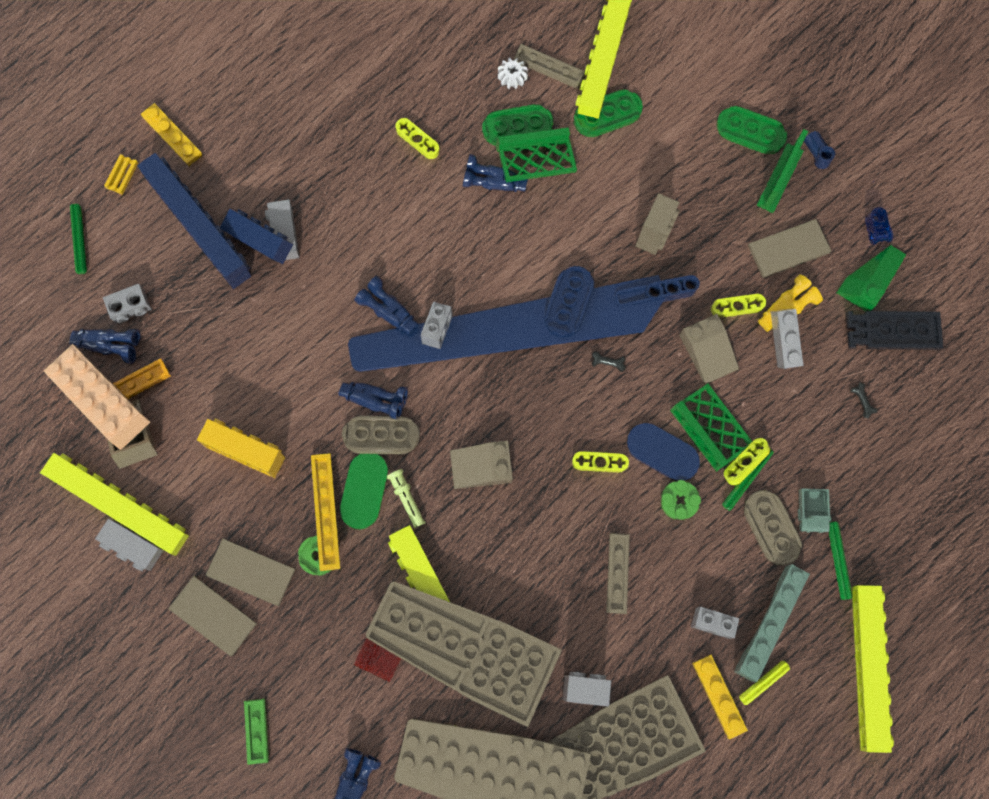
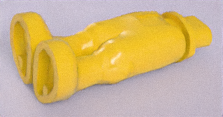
M801 274L794 279V287L782 293L781 297L771 305L767 312L763 313V317L758 320V323L765 331L768 332L772 329V311L796 309L797 314H800L807 304L818 305L823 301L821 293L815 286L809 289L800 299L795 300L796 296L811 287L812 283L807 277Z

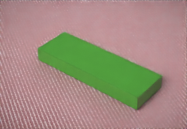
M266 699L244 701L247 765L269 762Z

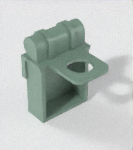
M829 489L799 490L798 521H801L800 531L807 533L829 532V521H831Z

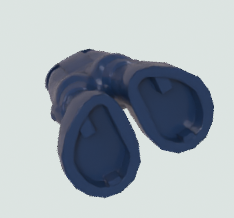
M470 154L463 187L482 186L488 190L513 192L519 190L525 192L528 179L506 182L503 168L495 165H481L478 163L477 157L474 154ZM508 169L509 176L517 175L516 172ZM474 174H481V175H485V176H487V177H480V176H476V175H474Z
M379 276L371 279L367 287L368 291L365 288L362 289L354 299L358 305L368 306L373 309L377 317L399 328L401 332L404 330L408 335L419 325L414 320V316L410 315L409 311L396 297L385 292L383 280ZM372 295H374V296H376L377 298H379V299L383 302V304H380L379 302H377V301L372 297Z
M80 329V331H72L69 343L70 345L77 346V348H83L103 355L117 354L121 356L123 362L133 364L136 359V350L133 346H138L141 335L138 329H129L125 332H116L112 329ZM119 341L129 345L112 344V342Z
M343 382L338 395L345 397L347 401L372 411H382L388 414L390 418L398 420L402 414V408L405 407L408 388L400 386L395 393L370 384L354 382L348 384Z
M345 748L344 757L348 762L346 770L339 777L335 799H361L363 793L367 790L369 775L373 770L379 769L382 762L366 754L360 773L355 778V772L364 753L355 749Z

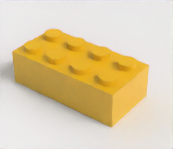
M207 419L197 438L198 442L212 451L276 478L285 459L281 453L282 450L278 449V446L269 442L265 445L260 438L251 434L247 437L242 430L236 427L230 429V427L225 425L226 423L218 419H214V421Z

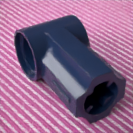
M818 131L811 132L805 137L804 142L815 158V166L819 169H826L835 157V151L832 147L827 146Z

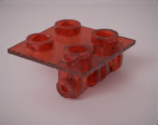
M366 638L354 665L390 682L401 658Z

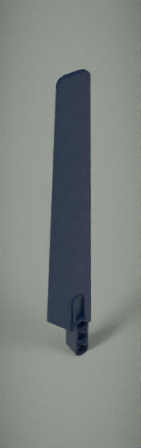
M659 275L596 287L593 290L581 327L575 333L568 336L556 335L546 326L545 311L550 297L454 316L451 319L441 349L422 344L420 335L425 322L419 323L418 327L410 335L404 330L401 332L399 328L355 336L348 342L351 364L355 371L364 372L643 333L663 302L693 296L699 288L700 281L694 275L660 281ZM686 284H692L694 289H689ZM667 287H673L676 292H670ZM649 291H656L658 296H652Z

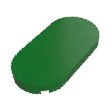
M625 89L607 94L603 101L599 119L578 114L577 108L574 115V126L584 136L597 137L630 125L641 116L642 100L638 94Z
M538 104L498 110L487 115V118L482 123V133L487 142L496 146L498 137L552 130L553 116L548 109L546 110Z
M732 106L726 110L724 109L718 116L717 130L724 139L764 154H774L779 152L787 141V132H785L782 123L748 109Z
M359 454L350 464L340 505V514L343 521L353 529H366L374 524L379 517L387 482L388 468L385 460L378 454Z

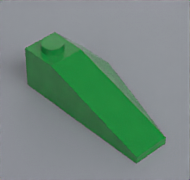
M892 245L888 246L849 275L836 293L862 310L871 311L885 293L906 254Z

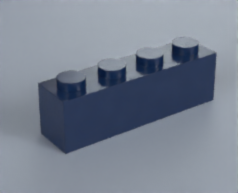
M229 209L220 226L221 230L272 260L283 264L294 245L287 241L289 237L280 232L275 234V229L266 224L261 226L260 220L252 216L250 219L247 218L249 214L240 209L237 212Z

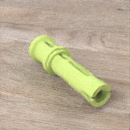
M400 469L389 474L387 479H390L395 489L394 493L397 496L399 495L413 527L417 528L425 524V521L409 491L411 486L407 484L402 474L404 471ZM409 503H410V505H411V507H412V509H413V511H414V513H415V516H414V514H413V512H412V510H411V508H410V506H409Z

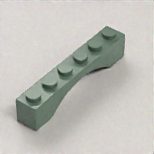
M793 564L785 566L769 608L754 637L743 652L734 670L735 673L751 682H758L810 575L809 573Z

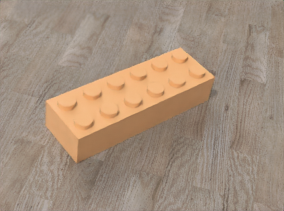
M73 344L44 370L47 376L96 428L120 450L150 423L121 391Z

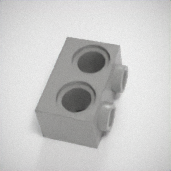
M140 284L103 297L108 314L115 323L126 322L130 317L141 316L151 310L145 290ZM136 299H140L138 304L133 305ZM122 305V309L118 312H115L116 308Z
M433 302L420 335L422 344L441 349L453 317L450 306Z
M697 607L691 627L733 639L735 638L739 618L707 608Z

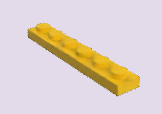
M311 455L320 571L340 569L331 455Z

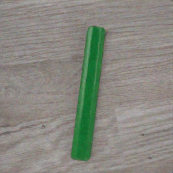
M76 203L70 205L75 272L77 274H86L82 209Z
M770 449V453L741 483L734 487L722 503L726 510L730 511L733 509L774 454L772 449Z
M830 522L829 538L840 598L842 600L852 599L840 526L838 522Z

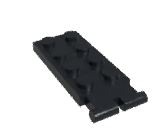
M853 311L846 312L847 329H853V331L847 332L848 349H856V346H866V349L941 350L944 348L940 312L865 311L863 315H854Z

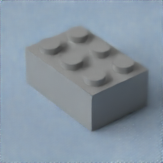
M569 672V676L564 675L562 700L573 703L609 706L611 680H606V675L590 674L589 678H585V673Z

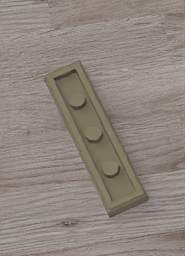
M523 44L520 45L514 57V61L517 58L518 63L523 61L525 67L576 89L579 88L585 76V71Z
M609 534L606 613L627 614L630 534Z

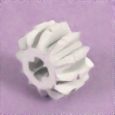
M509 57L508 62L503 61L502 65L498 67V79L501 80L502 86L507 84L508 89L511 86L517 89L518 85L523 86L524 81L527 80L528 69L524 67L523 61L518 63L517 58L515 61H512Z

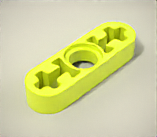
M401 118L396 122L397 134L428 159H434L439 155L438 143L406 118ZM407 125V130H401V126L405 127ZM415 135H420L423 139L421 142H414L412 138ZM427 146H428L429 148H433V147H434V152H433V151L428 152Z
M761 294L717 299L711 306V313L713 315L717 314L719 318L758 313L765 307L766 299ZM755 299L761 303L758 307L756 304H751ZM734 302H741L743 309L736 310L733 306ZM729 303V308H724L722 312L716 309L718 305L727 307Z
M755 439L725 469L724 477L730 485L741 483L770 453V447L765 439ZM744 459H752L749 465H742Z
M577 452L572 459V464L577 470L620 473L627 469L629 460L623 454ZM580 456L583 457V460H590L589 456H592V467H589V462H584L583 466H580L576 460ZM597 457L605 459L606 465L604 467H598L595 464ZM609 457L612 458L611 462H617L618 458H620L621 462H624L625 465L618 468L617 464H611V468H608L610 463Z

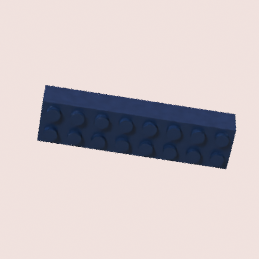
M154 153L139 163L137 167L148 183L232 289H235L250 278L251 275L248 270L251 268L241 253L237 252L235 246L225 237L221 228L218 225L216 226L212 217L207 211L205 212L197 198L193 197L189 188L182 183L180 177L170 168L165 158H159Z

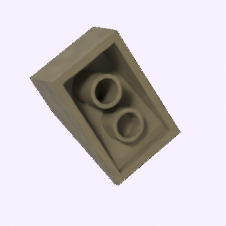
M717 314L684 328L679 336L705 385L739 369L728 335Z
M139 399L132 401L131 403L145 416ZM148 425L122 450L108 440L111 457L119 469L157 455Z
M508 441L485 443L450 451L454 489L512 483Z

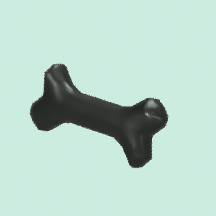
M598 351L592 353L593 361L591 364L593 367L598 364H605L616 367L620 372L625 371V356L613 359L601 356Z
M860 382L857 387H852L850 392L858 396L864 409L863 417L868 419L871 417V414H876L878 409L870 405L865 394L866 385Z

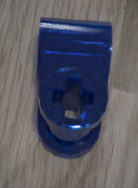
M881 207L874 208L865 218L871 245H876L878 242L883 241L892 242L893 231L890 227L886 210ZM873 215L877 216L879 221L875 220Z

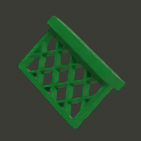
M569 127L498 137L496 150L499 152L505 181L513 182L576 173L577 167L569 139ZM565 143L567 150L563 153L556 149V146ZM545 146L550 149L547 156L538 151L540 147ZM523 149H529L533 153L530 156V158H528L525 155H523L521 151ZM511 151L515 154L512 161L505 157L504 152ZM552 152L561 156L558 163L549 158ZM535 154L544 159L541 165L531 160ZM517 157L526 161L523 167L514 163ZM565 159L570 162L571 168L561 166V161ZM547 161L555 167L553 170L548 171L542 166ZM531 164L537 170L535 173H529L525 170L526 166ZM512 166L520 172L518 175L509 176L508 169Z
M802 130L794 145L786 144L756 206L771 213L775 211L804 152L800 148L808 133L807 130Z
M706 384L683 401H680L670 410L716 472L738 457L753 442L709 384ZM705 390L710 395V402L701 400V393ZM687 402L697 403L696 412L689 410L685 404ZM700 404L709 406V414L699 412ZM713 407L720 408L722 417L712 415ZM699 416L708 418L707 427L700 425L698 422ZM712 419L721 421L720 429L711 428ZM725 422L733 425V432L724 431ZM711 432L720 434L719 442L712 441L710 438ZM723 435L733 436L732 445L723 443ZM737 437L743 438L747 445L744 448L736 446ZM722 447L732 449L730 458L726 459L722 454Z

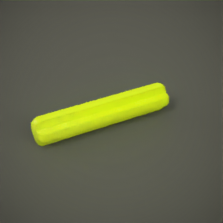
M785 661L778 663L760 678L758 682L754 683L739 696L744 705L751 703L790 670L789 665Z

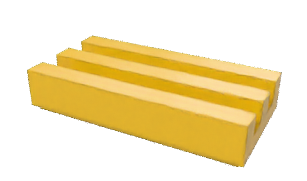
M120 154L104 185L105 188L123 195L139 164L137 160H131L129 157H124V155ZM131 164L130 167H129V169H128V171H127V173H126V175H125V171H126L128 165ZM125 175V177H124V179H123V181H122V183H121V185H120V187H119V189H118L117 187H118V185H119L121 179H122L123 176Z

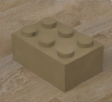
M658 193L643 225L636 247L656 255L658 249L662 251L680 212L677 209L680 202Z

